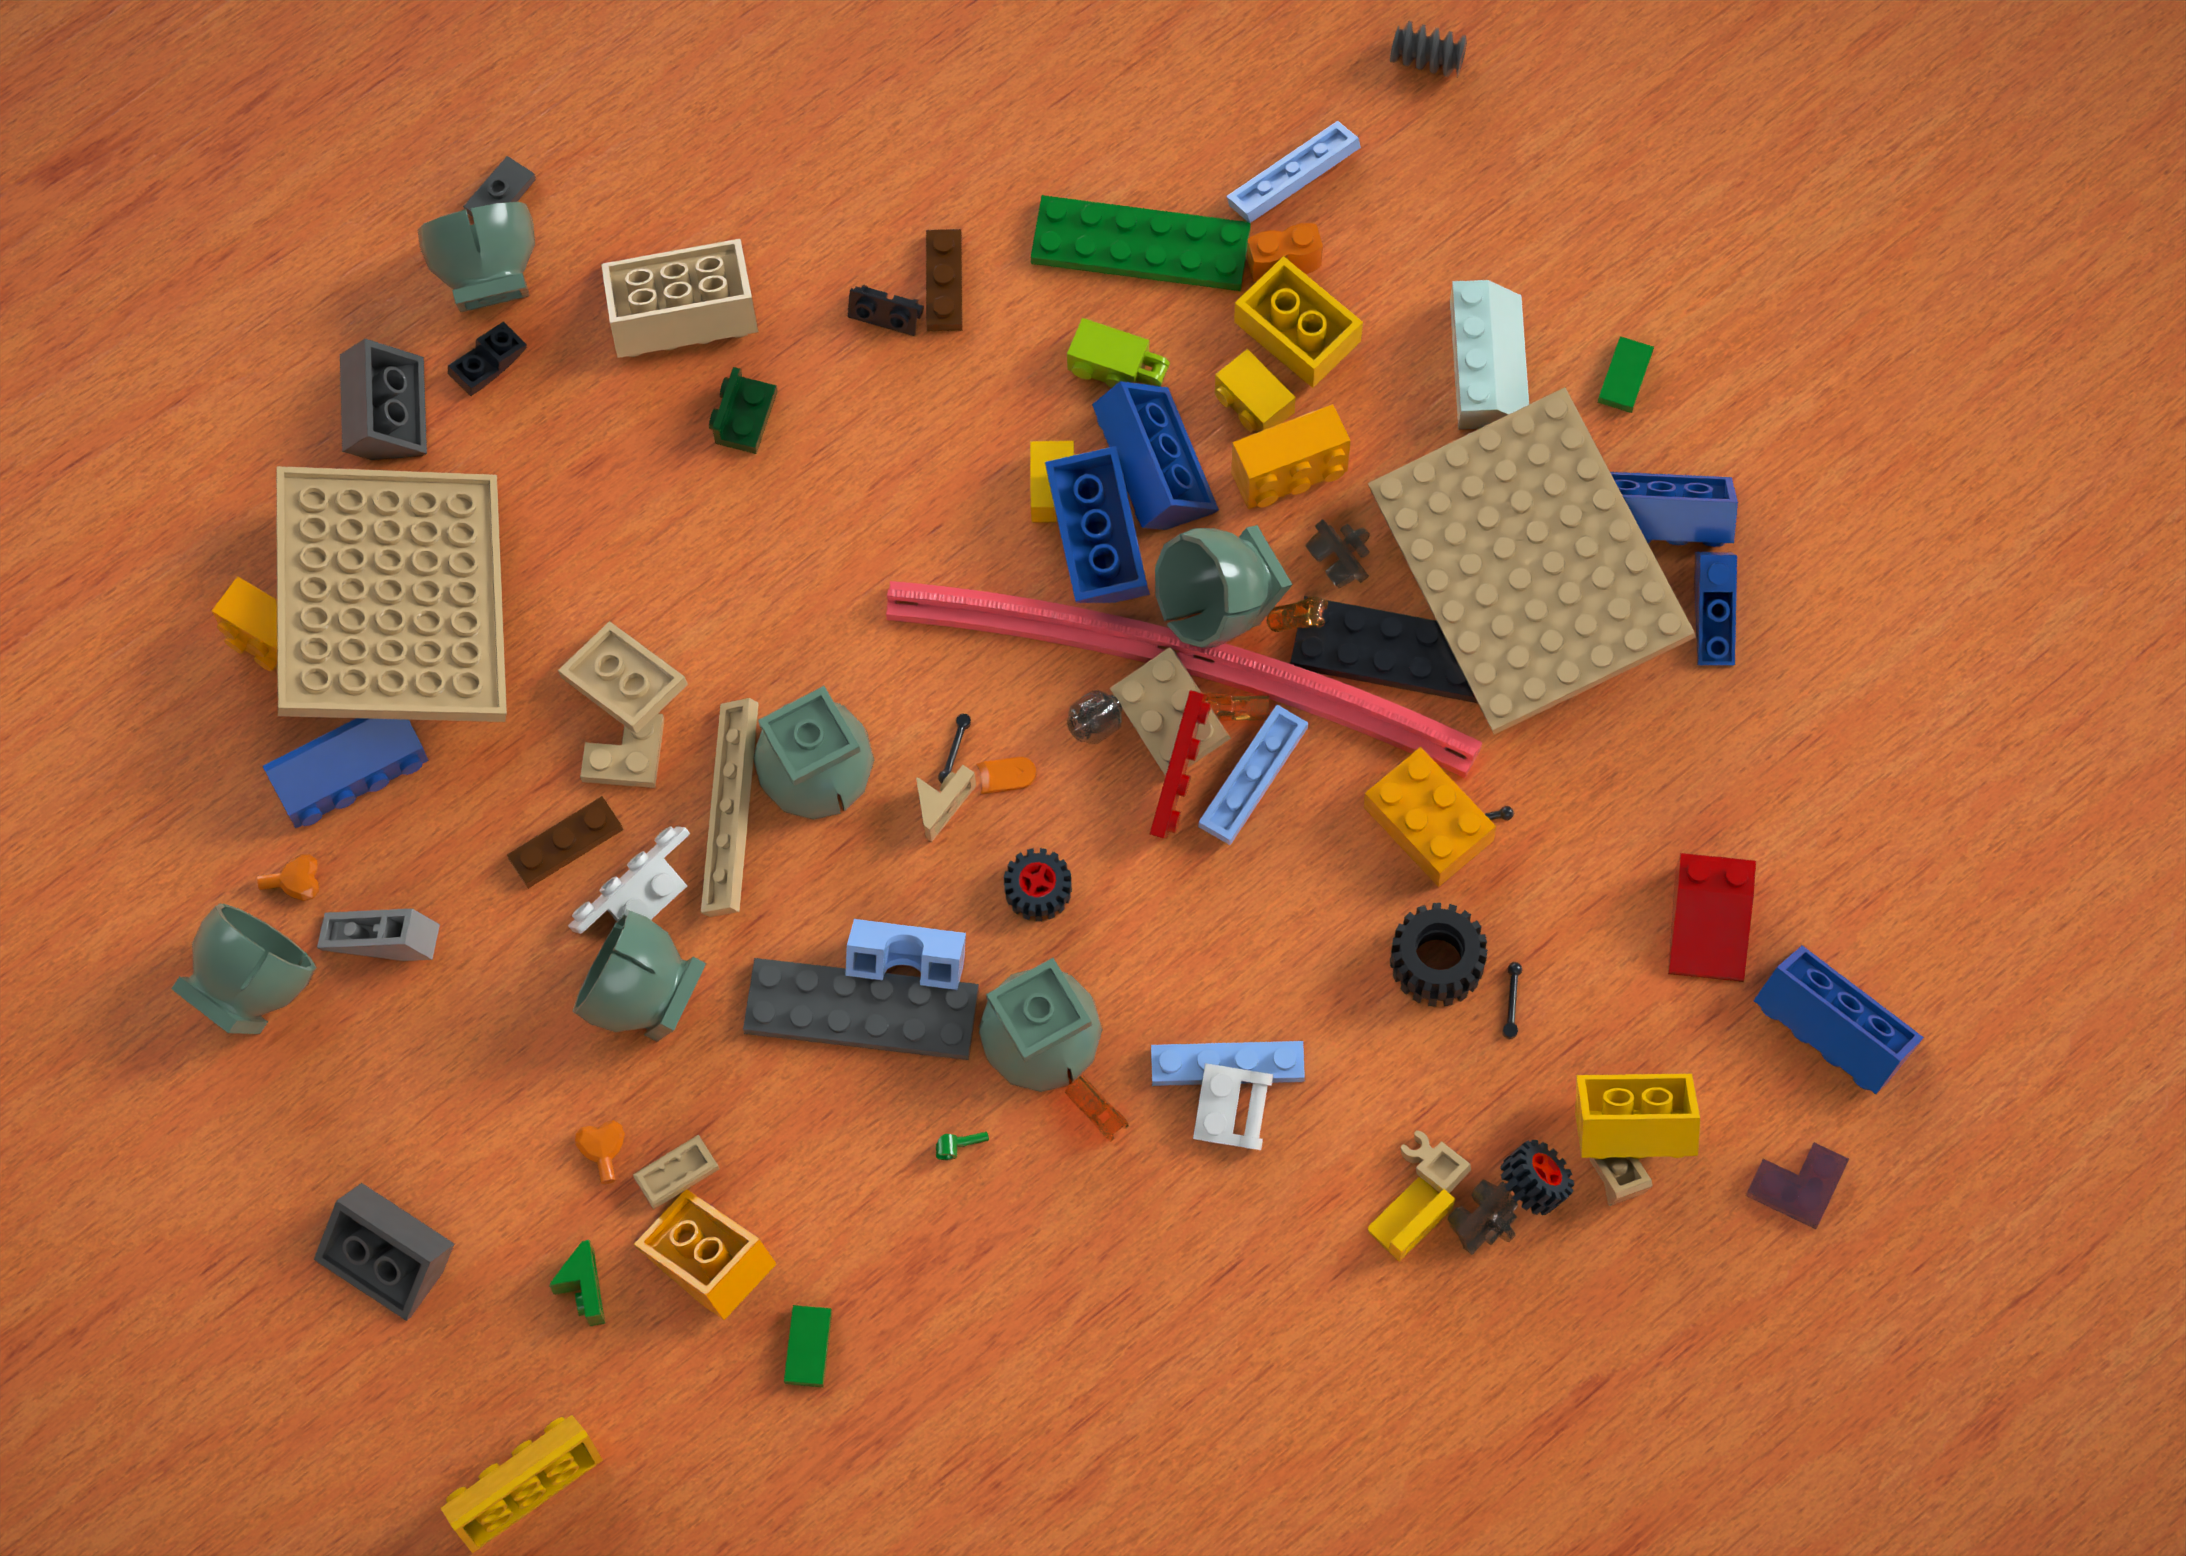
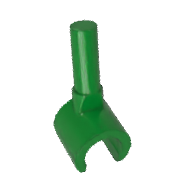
M987 1131L964 1137H957L954 1134H943L936 1144V1158L939 1160L956 1159L957 1147L989 1141Z

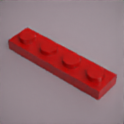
M1192 690L1189 691L1150 835L1167 839L1169 832L1175 833L1181 816V812L1176 811L1179 796H1186L1191 776L1186 775L1189 760L1196 761L1200 749L1201 740L1196 739L1199 724L1206 725L1211 709V704L1206 702V694Z

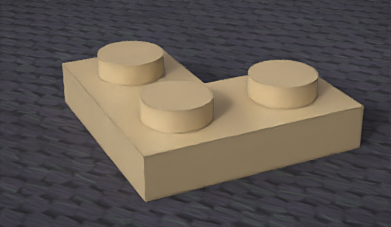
M657 714L637 734L624 726L622 745L585 742L580 775L582 782L655 788L665 721L664 715Z

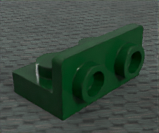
M733 367L730 378L725 377L721 385L720 398H722L720 407L719 409H713L709 421V429L713 430L715 444L757 454L778 392L777 385L742 377L741 369Z

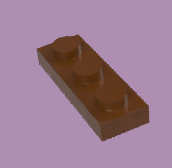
M961 229L926 230L927 331H963Z
M603 796L510 852L507 854V857L529 889L623 831V828Z

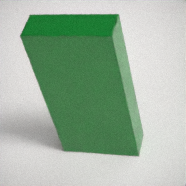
M1620 336L1597 403L1632 413L1653 354L1654 346Z
M793 1305L784 1375L785 1384L824 1388L832 1319L831 1308Z

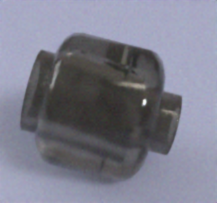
M1093 690L1069 707L1068 729L1073 737L1080 742H1086L1091 745L1099 744L1116 733L1121 727L1122 706L1115 696L1108 695L1101 690Z

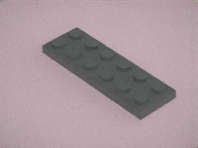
M754 958L743 1026L744 1034L969 1060L979 984L959 982L958 990L920 985L921 977L885 973L883 980L845 976V968Z

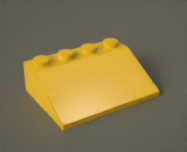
M573 1415L567 1419L560 1417L554 1420L544 1429L545 1434L533 1443L531 1440L523 1442L512 1451V1458L502 1465L496 1463L489 1466L479 1475L480 1480L468 1489L461 1487L446 1498L447 1504L441 1507V1510L472 1554L603 1461L589 1435Z

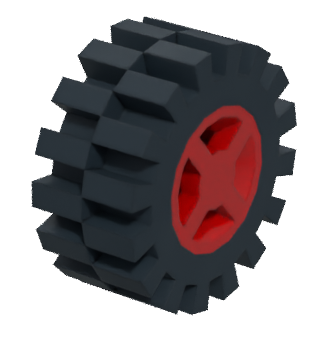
M1034 848L1027 849V855L1023 856L1020 852L1016 855V861H1010L1007 865L1008 871H1005L1004 890L1008 905H1012V909L1017 915L1021 912L1024 919L1029 920L1030 916H1035L1036 921H1042V916L1047 915L1048 919H1052L1055 917L1054 912L1058 911L1061 913L1065 909L1064 904L1069 903L1071 898V873L1067 869V863L1064 859L1060 861L1057 853L1052 852L1051 855H1048L1047 849L1040 848V853H1034Z
M1538 1140L1524 1142L1503 1160L1504 1163L1501 1164L1500 1169L1504 1171L1501 1174L1502 1180L1508 1181L1505 1185L1507 1192L1513 1191L1515 1194L1512 1197L1514 1201L1521 1200L1523 1202L1521 1207L1526 1211L1531 1207L1533 1214L1538 1215L1541 1213V1215H1546L1573 1193L1574 1180L1569 1179L1572 1175L1571 1170L1564 1168L1566 1161L1563 1158L1559 1160L1556 1157L1558 1152L1554 1148L1549 1151L1548 1144L1544 1142L1539 1144Z

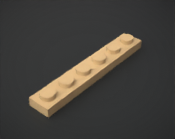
M751 698L722 703L720 705L701 913L709 917L740 911L759 704Z

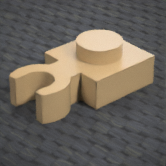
M1421 1131L1414 1133L1415 1141L1421 1145L1419 1149L1411 1150L1404 1144L1401 1146V1154L1406 1161L1420 1163L1416 1167L1417 1175L1439 1192L1445 1189L1450 1193L1471 1171L1470 1163L1442 1141L1435 1149L1432 1148L1428 1137Z

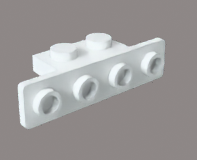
M670 826L663 830L654 840L657 844L648 853L642 851L627 864L629 870L620 878L617 876L611 878L601 887V896L592 904L589 901L584 903L573 913L572 917L574 920L568 927L573 932L581 934L606 911L616 921H618L626 909L644 915L650 920L655 917L687 887L686 883L664 858L690 832L685 827L676 826L674 829Z

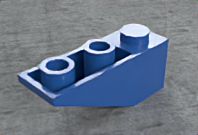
M1695 552L1694 594L1698 665H1735L1737 555L1732 552Z

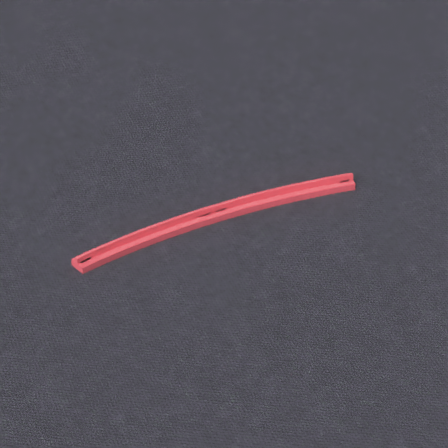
M890 581V587L887 592L886 617L890 621L940 625L1012 635L1097 651L1144 663L1149 662L1165 651L1158 648L1159 645L1171 647L1172 649L1179 650V653L1176 654L1190 675L1244 690L1309 712L1381 740L1411 754L1419 747H1422L1440 767L1463 778H1466L1482 748V742L1345 683L1225 643L1218 647L1208 648L1183 643L1167 627L1079 607L977 590ZM897 601L918 602V605L896 603ZM1195 655H1198L1201 657L1214 660V663L1197 659L1194 657ZM1447 748L1452 749V750H1454V751H1456V752H1458V753H1460V754L1466 756V759L1461 758V757H1459V756H1457V755H1455V754H1453V753L1447 751L1446 749H1447Z

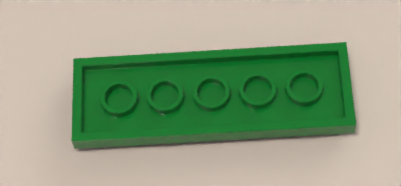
M1042 195L1031 252V264L1241 291L1251 223Z

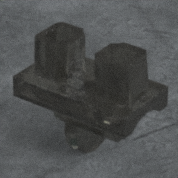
M1324 519L1317 523L1315 527L1319 532L1305 546L1319 563L1333 551L1338 556L1339 560L1325 570L1334 585L1341 588L1355 578L1360 583L1369 577L1368 573L1352 554V552L1356 551L1361 558L1369 554L1370 551L1364 544L1370 537L1366 528H1359L1354 531L1349 524H1345L1340 529L1345 536V539L1342 541L1333 527L1329 526Z
M1482 1180L1472 1193L1474 1202L1480 1206L1473 1213L1460 1206L1448 1216L1447 1220L1450 1227L1459 1236L1463 1248L1472 1255L1485 1241L1492 1245L1499 1237L1507 1242H1510L1515 1237V1233L1510 1225L1517 1218L1513 1211L1517 1208L1518 1204L1512 1198V1191L1507 1192L1505 1188L1506 1183L1503 1181L1499 1186H1496L1486 1180Z

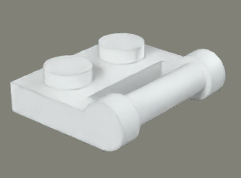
M1205 1063L1193 1139L1261 1150L1263 1139L1259 1138L1267 1087L1268 1085L1272 1086L1273 1074ZM1241 1081L1252 1082L1244 1135L1233 1134Z

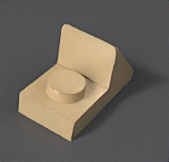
M964 765L961 766L956 774L954 772L948 774L941 784V793L920 778H916L925 836L931 842L976 787L975 773Z
M1589 1158L1604 1182L1609 1206L1642 1195L1653 1186L1651 1178L1636 1158Z

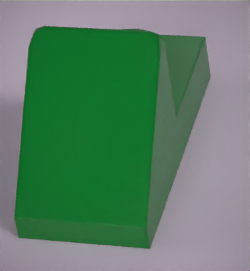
M590 1240L581 1241L553 1278L549 1287L553 1294L581 1290V1292L575 1293L578 1315H585L590 1326L605 1324L595 1251Z

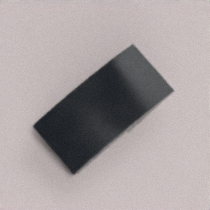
M503 321L477 338L474 349L449 364L448 375L472 396L505 371L525 351L527 344Z

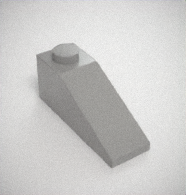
M414 909L328 912L324 914L317 948L323 951L400 961L432 960L440 924Z

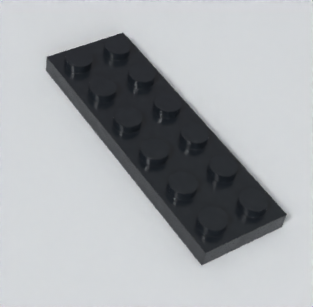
M1304 596L1290 664L1315 673L1478 703L1436 620Z

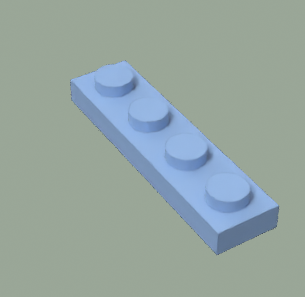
M1336 121L1227 195L1229 206L1248 223L1253 222L1360 149L1359 138L1339 121Z
M1276 705L1199 820L1198 827L1231 845L1308 729V722Z
M1303 1041L1151 1045L1152 1086L1202 1085L1205 1063L1273 1074L1272 1083L1304 1082Z

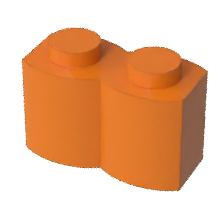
M1299 223L1286 228L1283 232L1268 230L1259 232L1248 239L1247 262L1252 279L1255 282L1283 256L1305 274L1311 273L1322 266L1323 244L1317 224Z

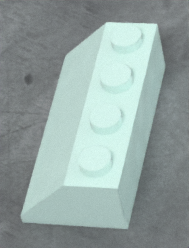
M1489 280L1453 281L1450 311L1458 430L1480 429L1529 405L1522 297L1520 294Z

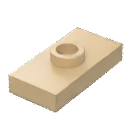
M697 1135L633 1174V1177L652 1208L655 1209L719 1170V1166L700 1136Z

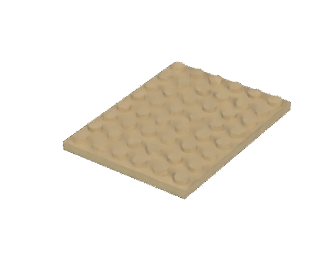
M1565 387L1368 483L1494 735L1696 638L1691 624Z
M277 466L278 716L505 722L507 708L497 475Z

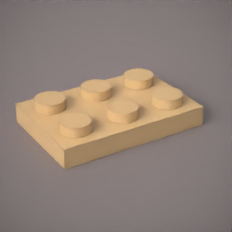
M610 621L558 670L563 680L635 734L646 726L688 685L685 676Z
M1171 647L1110 688L1165 776L1189 691L1201 693ZM1212 708L1210 709L1206 725L1199 724L1196 739L1201 740L1200 749L1196 761L1189 760L1188 767L1231 739Z

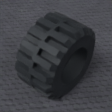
M1433 903L1431 910H1427L1425 905L1417 907L1416 915L1409 912L1404 917L1403 925L1399 923L1395 931L1390 957L1393 978L1395 982L1401 981L1400 989L1406 995L1410 991L1413 992V1000L1418 1003L1421 1002L1422 998L1429 1000L1428 1006L1436 1007L1437 1001H1443L1444 1006H1449L1453 1004V1000L1456 997L1461 1002L1467 998L1469 990L1473 992L1477 988L1479 979L1482 978L1488 951L1486 949L1485 934H1480L1482 927L1476 920L1471 923V914L1466 910L1462 914L1457 913V906L1449 904L1448 909H1441V903ZM1442 940L1456 948L1461 960L1449 969L1437 970L1426 966L1419 959L1416 950L1425 942Z

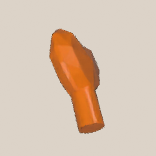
M300 854L287 862L280 873L258 875L259 890L281 888L288 896L302 901L313 899L319 892V883L314 877L318 870V861L310 854Z
M614 1120L604 1122L598 1128L590 1125L581 1127L575 1134V1145L588 1160L597 1163L601 1184H611L616 1181L612 1160L620 1152L624 1142L625 1133L623 1127Z

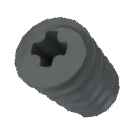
M1408 21L1403 30L1399 26L1397 28L1391 49L1390 62H1397L1402 55L1403 65L1408 67L1416 58V68L1418 70H1422L1427 62H1429L1431 73L1435 74L1443 65V75L1445 77H1449L1454 69H1456L1458 78L1466 52V35H1462L1459 41L1454 43L1453 32L1449 31L1444 40H1441L1439 28H1435L1432 34L1427 36L1426 25L1422 24L1417 33H1414L1412 21Z

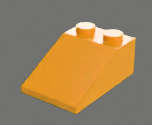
M687 1189L634 1243V1246L696 1301L723 1320L733 1312L777 1265L758 1237Z

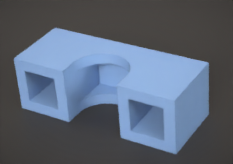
M854 919L846 948L845 976L883 980L886 970L890 967L909 965L921 972L920 985L958 990L964 966L966 933Z

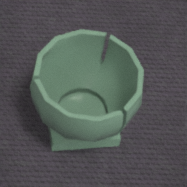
M506 202L471 208L474 220L473 225H470L467 210H462L429 221L418 229L419 247L429 270L453 289L455 303L460 312L530 296L523 272L534 249L535 236L533 219L527 204Z
M1258 525L1247 527L1239 537L1233 533L1216 528L1191 529L1165 543L1155 565V596L1164 621L1177 620L1201 613L1184 620L1171 621L1167 624L1183 643L1201 648L1218 647L1247 632L1252 627L1259 626L1293 585Z
M825 686L792 703L785 704L782 708L758 720L762 731L755 748L754 764L759 783L763 791L784 812L813 820L840 814L837 794L840 795L844 811L864 794L874 763L868 732L844 705L833 702Z
M220 903L203 919L192 942L193 974L190 977L179 976L171 989L227 1033L261 1034L268 1023L261 1016L290 1004L309 984L317 967L306 952L266 922L239 908Z
M626 909L614 925L596 956L579 991L573 1012L591 1025L613 1032L646 1028L647 1030L644 1035L658 1042L675 1030L707 963L695 957L687 961L682 960L668 932L646 916Z
M1054 958L1033 969L1011 974L999 987L986 994L987 1003L979 1025L980 1038L988 1062L1011 1085L1038 1092L1068 1086L1067 1068H1069L1070 1080L1073 1083L1093 1063L1103 1030L1095 1001L1091 994L1072 975H1068V973L1060 970Z

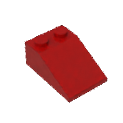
M1680 853L1675 868L1668 974L1744 982L1754 899L1755 860Z

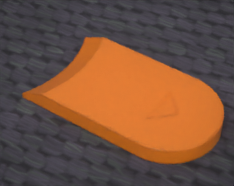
M1026 757L990 760L976 764L982 777L980 795L1024 789L1032 785L1036 779V767Z

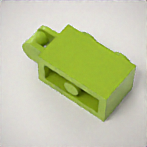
M1085 318L1081 319L1067 352V368L1069 371H1072L1074 375L1082 379L1093 378L1105 382L1110 388H1113L1120 381L1161 386L1170 362L1165 357L1149 352L1148 339ZM1145 365L1152 367V370H1145Z

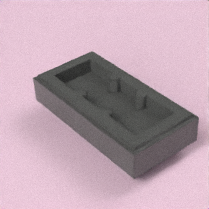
M506 156L463 206L464 210H467V214L472 216L471 208L496 203L517 202L535 182V174Z

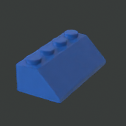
M1120 381L1092 404L1098 418V425L1103 430L1109 447H1117L1126 490L1134 506L1136 518L1141 523L1142 528L1168 530L1214 514L1219 510L1168 387Z
M1113 446L1045 462L1075 602L1116 603L1150 595L1117 447Z
M1610 472L1647 543H1650L1652 540H1666L1667 543L1672 545H1685L1689 541L1703 542V544L1711 547H1720L1725 543H1734L1738 500L1732 477Z
M356 718L263 765V768L294 827L298 828L302 825L310 826L315 824L322 818V815L335 808L343 809L350 806L357 797L369 791L376 792L383 789L389 784L390 780L402 774L409 775L418 771L423 763L429 760L408 719Z
M1803 945L1774 970L1753 1000L1761 1006V1010L1771 1019L1779 1020L1791 1029L1792 1034L1798 1040L1812 1045L1822 1053L1823 1058L1828 1063L1842 1068L1853 1077L1854 1082L1865 1090H1870L1874 1094H1877L1890 1081L1924 1038Z

